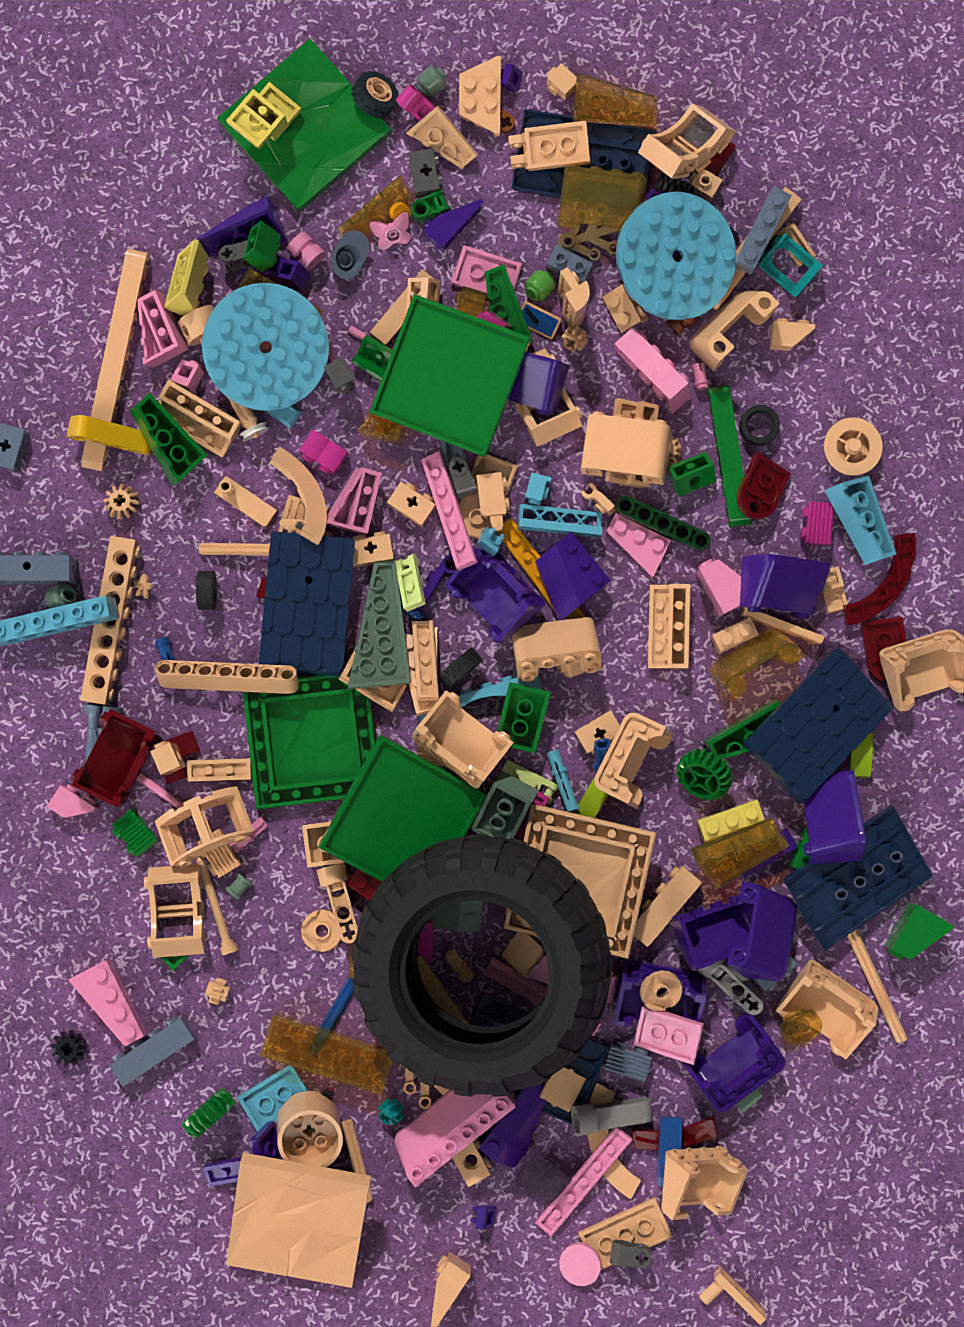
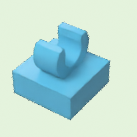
M486 526L482 530L476 545L494 556L499 550L504 535L501 534L499 536L495 533V528L489 529Z

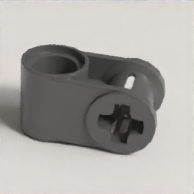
M248 240L226 245L220 249L219 258L222 262H225V267L228 271L236 272L242 269L255 268L250 263H247L246 260H243Z
M461 457L452 459L448 470L458 500L478 493L475 480L471 475L466 460ZM455 463H458L459 466L463 465L461 472L458 473L457 470H453Z
M625 1240L612 1241L611 1264L646 1268L650 1265L652 1260L651 1250L646 1244ZM641 1252L645 1253L643 1259H639Z

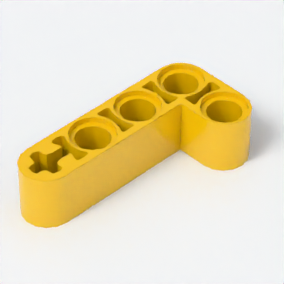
M85 415L70 417L66 436L69 439L92 441L138 454L151 455V448L141 430Z

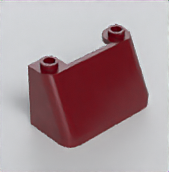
M110 709L109 712L105 711L100 720L102 731L84 766L80 769L76 768L71 777V780H73L71 786L116 808H120L125 804L160 732Z

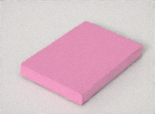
M463 245L451 285L487 296L485 271L505 264L515 289L522 263Z
M643 1005L634 1046L694 1065L697 1059L704 1023L666 1011H653L647 1008L646 1005Z

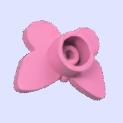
M407 212L400 214L389 224L375 221L369 223L373 234L379 237L378 246L381 249H388L397 242L406 244L410 241V234L406 231L409 226Z

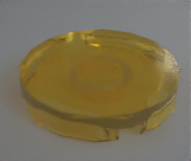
M805 1008L791 1011L782 1019L783 1023L782 1025L780 1024L779 1029L782 1038L787 1043L799 1045L810 1042L821 1032L822 1022L814 1010L810 1009L811 1011L805 1010Z

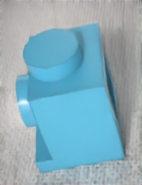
M531 472L525 499L529 500L528 504L540 506L542 498H547L549 487L545 485L551 483V477Z

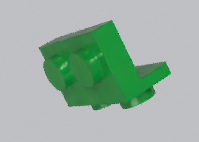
M366 334L351 363L381 381L393 350Z

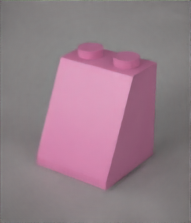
M709 559L700 564L696 575L718 616L720 617L739 607L741 576L719 559L714 562L712 559Z

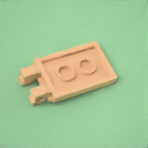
M586 121L524 128L525 132L522 134L508 136L510 149L521 147L524 149V154L510 156L512 169L525 167L529 171L590 164Z

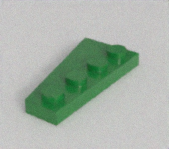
M505 264L485 271L489 311L512 325V331L531 337L530 344L534 343Z

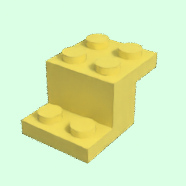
M269 82L260 93L253 89L226 122L255 147L260 149L269 137L276 141L302 110L301 107Z

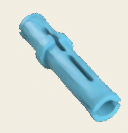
M559 750L547 753L546 755L552 768L551 774L553 777L555 776L567 812L579 810L580 808L566 773L568 769L564 767Z

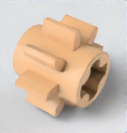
M578 325L574 329L569 326L561 337L564 340V347L571 352L576 349L581 351L588 342L586 331L578 327Z
M217 977L215 982L209 981L205 996L210 997L208 1002L216 1005L220 1001L226 1002L230 987L226 986L227 980Z

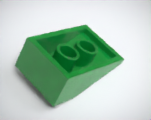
M509 682L497 732L503 731L511 737V741L514 742L511 748L536 753L551 692Z

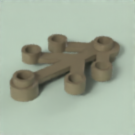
M603 203L597 204L595 214L585 233L577 235L581 224L585 223L588 217L585 210H578L570 231L559 236L558 246L569 252L576 251L588 257L591 262L599 260L600 251L596 248L588 249L580 243L588 241L607 251L609 255L616 256V252H612L610 247H617V243H609L599 237L621 231L623 222L628 220L630 216H623L617 223L596 229L602 217L607 214V206ZM603 208L605 212L598 213L597 209ZM584 214L585 218L581 220L578 218V215ZM566 239H570L572 243L570 245H566L564 241ZM592 252L597 253L598 257L592 258L590 254Z

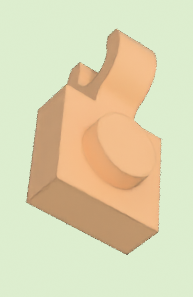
M590 483L589 487L593 492L586 494L582 491L583 498L594 500L597 503L595 507L599 512L611 516L616 511L615 505L599 492L594 484Z

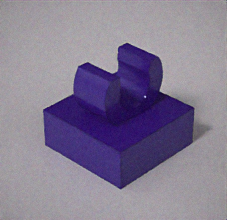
M505 64V68L501 69V75L503 76L500 86L506 87L511 92H518L522 72L513 64Z
M493 1205L472 1207V1210L477 1211L478 1215L477 1218H471L470 1221L476 1223L475 1228L481 1230L493 1228L497 1207Z

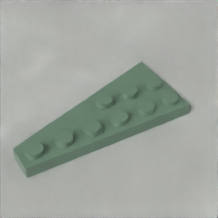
M395 560L377 561L373 564L347 690L411 683Z

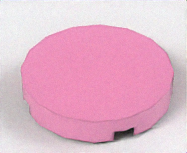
M575 1242L568 1245L562 1252L559 1266L563 1277L568 1282L576 1286H586L592 1284L598 1278L602 1269V1259L598 1251L590 1247L589 1244Z

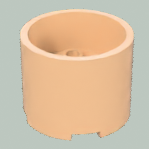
M304 1091L291 1096L278 1111L276 1119L277 1143L283 1160L320 1167H328L336 1160L342 1148L343 1136L339 1111L331 1100L323 1096L322 1093Z

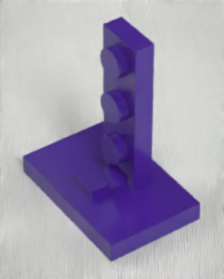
M266 1122L249 1141L254 1155L283 1160L278 1150L275 1122ZM242 1157L205 1164L202 1169L209 1187L237 1182Z

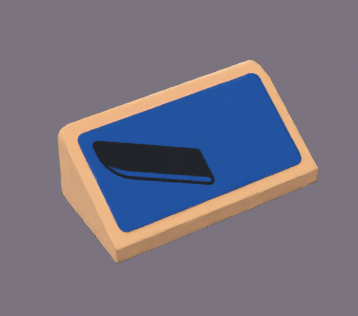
M524 301L522 311L529 329L552 340L562 319Z

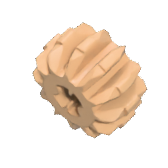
M120 484L118 490L113 485V493L106 491L109 498L103 499V502L109 504L105 507V510L111 511V517L114 518L117 515L118 519L122 520L124 514L127 518L131 517L130 510L134 513L137 512L133 505H139L140 502L133 500L137 498L138 494L136 492L132 493V487L129 486L125 489V485ZM122 497L126 502L120 506L117 501H120Z

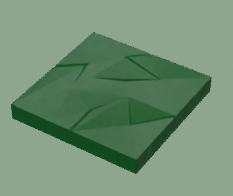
M310 38L217 117L218 123L298 213L302 212L392 134L391 128L382 118L371 117L357 107L351 94L353 86ZM270 82L301 107L302 111L276 141L269 137L263 146L258 149L227 124L226 120L253 89L260 93Z
M327 675L298 678L299 689L292 694L243 692L256 810L344 799L376 743L371 699L355 689L347 690L348 685L339 680V677Z

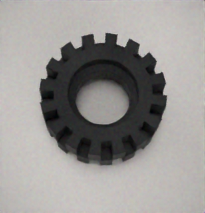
M661 173L654 189L665 193L684 192L692 194L695 187L688 183V181L682 180V178L674 179L665 173Z

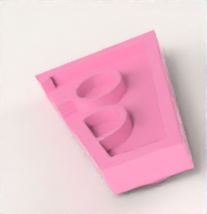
M615 513L606 531L653 578L671 540Z

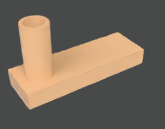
M227 476L219 483L214 492L265 528L277 513L276 509Z
M721 1266L714 1272L715 1281L699 1295L700 1299L706 1305H709L725 1289L759 1325L766 1320V1311Z

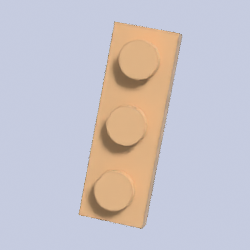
M250 758L187 760L188 781L252 779Z

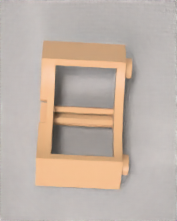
M545 348L533 353L556 360L554 355H549ZM564 387L561 397L568 411L538 425L530 411L536 408L520 403L515 404L537 447L582 427L580 418L583 417L578 406L574 407Z
M237 786L212 791L213 795H208L203 799L200 796L184 802V806L178 808L177 811L172 808L155 821L171 866H189L194 859L215 848L234 842L236 844L245 842L248 839L247 837L254 832ZM226 804L236 832L213 838L203 810ZM192 816L202 844L187 851L177 824Z
M190 864L186 867L178 865L148 868V876L144 877V887L149 891L151 937L147 938L148 949H152L153 958L204 954L205 929H203V918H205L199 864ZM190 882L192 904L157 906L155 885ZM193 916V936L158 939V919Z

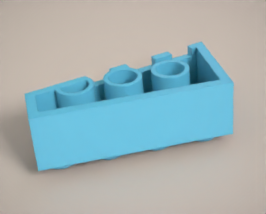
M869 476L843 482L824 490L865 565L896 555Z

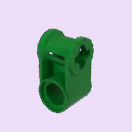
M437 190L428 196L414 201L411 207L413 220L422 223L451 211V206L447 204L444 198V190ZM417 208H423L426 212L422 215H419L415 212V210Z

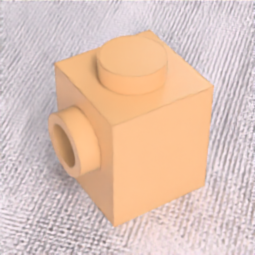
M562 63L557 68L554 66L547 74V89L554 96L558 94L564 101L579 85V79Z
M702 169L698 173L694 172L688 183L695 187L694 194L710 203L719 189L722 179Z

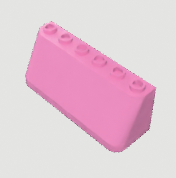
M450 1090L398 1131L395 1135L394 1145L410 1182L415 1187L418 1186L516 1107L515 1092L511 1095L494 1097L492 1094H475L473 1097L456 1095L453 1090Z

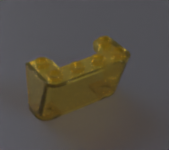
M570 164L564 169L557 227L577 229L578 223L618 228L619 235L624 222L628 220L634 209L644 202L647 178L639 172L627 174L617 169L605 171L600 167L583 168L579 164Z

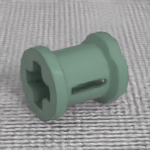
M239 872L237 879L230 887L227 886L225 889L240 901L241 895L248 887H252L253 883Z

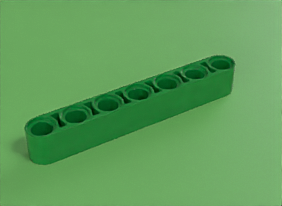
M729 385L707 388V395H710L711 416L713 415L714 420L712 421L713 433L717 438L715 445L717 456L720 457L718 464L720 476H723V482L721 483L723 496H726L727 501L725 502L726 515L730 520L728 526L733 528L750 525L751 519L740 511L737 504V491L744 473Z

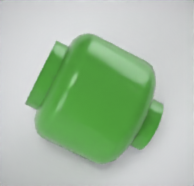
M536 270L525 282V293L533 301H544L555 289L554 277L548 271Z

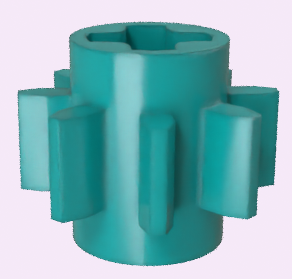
M387 1098L378 1106L380 1110L378 1117L386 1125L392 1123L395 1126L404 1117L401 1113L404 1110L403 1105L396 1099L390 1101Z

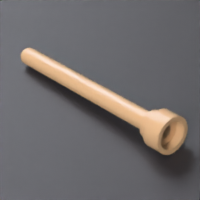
M198 857L196 862L199 864L201 878L222 939V947H220L222 956L238 951L236 942L234 943L233 939H230L205 860L202 857Z

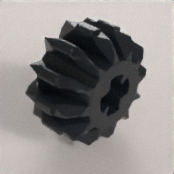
M70 1030L68 1034L66 1031H62L61 1037H54L56 1043L51 1044V1048L56 1049V1051L51 1055L52 1057L59 1056L56 1061L58 1064L64 1060V1066H69L70 1062L75 1066L78 1064V1060L82 1061L84 1059L82 1053H86L88 1049L81 1047V1045L87 1043L86 1040H78L82 1036L81 1033L74 1037V1030ZM68 1044H70V1047L73 1048V1050L69 1053L68 1049L65 1048V1046Z

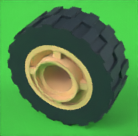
M368 71L360 75L352 87L351 94L357 107L371 117L385 118L397 105L395 99L398 97L399 92L395 84L384 74H380L377 71Z

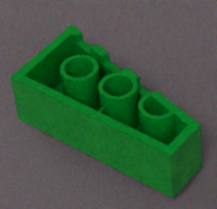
M148 393L129 410L172 486L179 483L207 456L151 393Z
M773 699L703 739L702 741L709 753L713 751L716 756L721 755L720 759L749 751L742 743L767 719L781 702Z

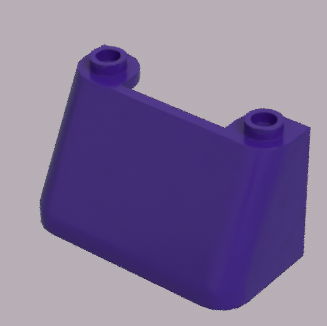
M526 352L508 400L536 408L537 413L542 415L556 414L570 366L558 360Z
M474 548L478 563L462 570H456L445 583V586L454 598L467 599L491 625L489 627V636L495 642L502 643L534 617L545 606V602L498 552L492 556L482 548Z
M775 554L742 556L739 607L748 608V612H761V609L764 608L790 611L792 614H796V618L809 619V615L814 614L830 573V563Z
M844 770L831 774L804 803H801L804 804L808 830V843H804V854L809 857V864L861 861L865 848V830L854 770Z
M742 882L740 890L741 899L747 904L754 905L747 945H736L730 950L727 965L745 978L780 981L786 976L797 916V904L791 898L755 883Z
M632 960L625 961L620 975L613 1024L627 1027L633 1024L634 1019L640 1018L642 1006L645 1005L640 996L641 984L647 976L661 970L670 971L675 974L680 980L683 990L678 1003L672 1008L671 1006L666 1008L665 1011L701 1022L707 997L706 978L697 972ZM660 988L656 994H663L666 988Z
M747 1012L741 1015L735 1022L737 1035L706 1058L698 1052L694 1065L682 1062L706 1097L719 1112H725L779 1073L786 1063L784 1056L756 1019Z

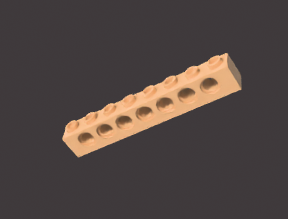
M110 536L99 597L105 595L109 597L118 595L120 597V603L117 605L119 619L116 620V624L112 627H109L107 622L94 625L81 701L109 705V701L112 702L114 698L112 684L118 677V669L115 667L117 660L120 661L122 655V648H119L120 640L125 638L126 628L123 627L124 619H128L130 610L127 607V602L133 595L131 580L136 577L137 566H134L135 559L139 558L141 546H138V542L133 539ZM121 555H127L128 561L124 565H120L118 562ZM118 575H123L124 582L116 586L115 578ZM107 636H111L113 639L112 645L109 647H105L103 644ZM102 657L109 659V664L105 668H102L99 663ZM99 677H103L105 685L99 689L96 686V680Z

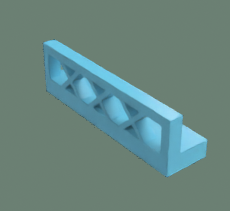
M519 504L517 529L565 535L572 532L575 536L600 538L603 527H601L602 513ZM523 510H532L537 517L535 519L523 518ZM546 512H552L557 520L545 521L541 516ZM570 514L578 522L575 524L565 523L562 518ZM588 516L597 517L596 526L585 525L583 520Z

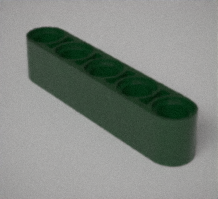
M622 496L616 502L615 510L617 514L697 552H702L710 545L711 538L705 531L632 497ZM621 502L629 503L630 510L622 511L619 504ZM642 510L647 511L649 519L641 520L638 512ZM659 519L666 520L668 528H659L657 521ZM678 528L686 530L687 536L685 538L677 536L676 530ZM696 537H703L706 542L705 546L700 547L696 545Z

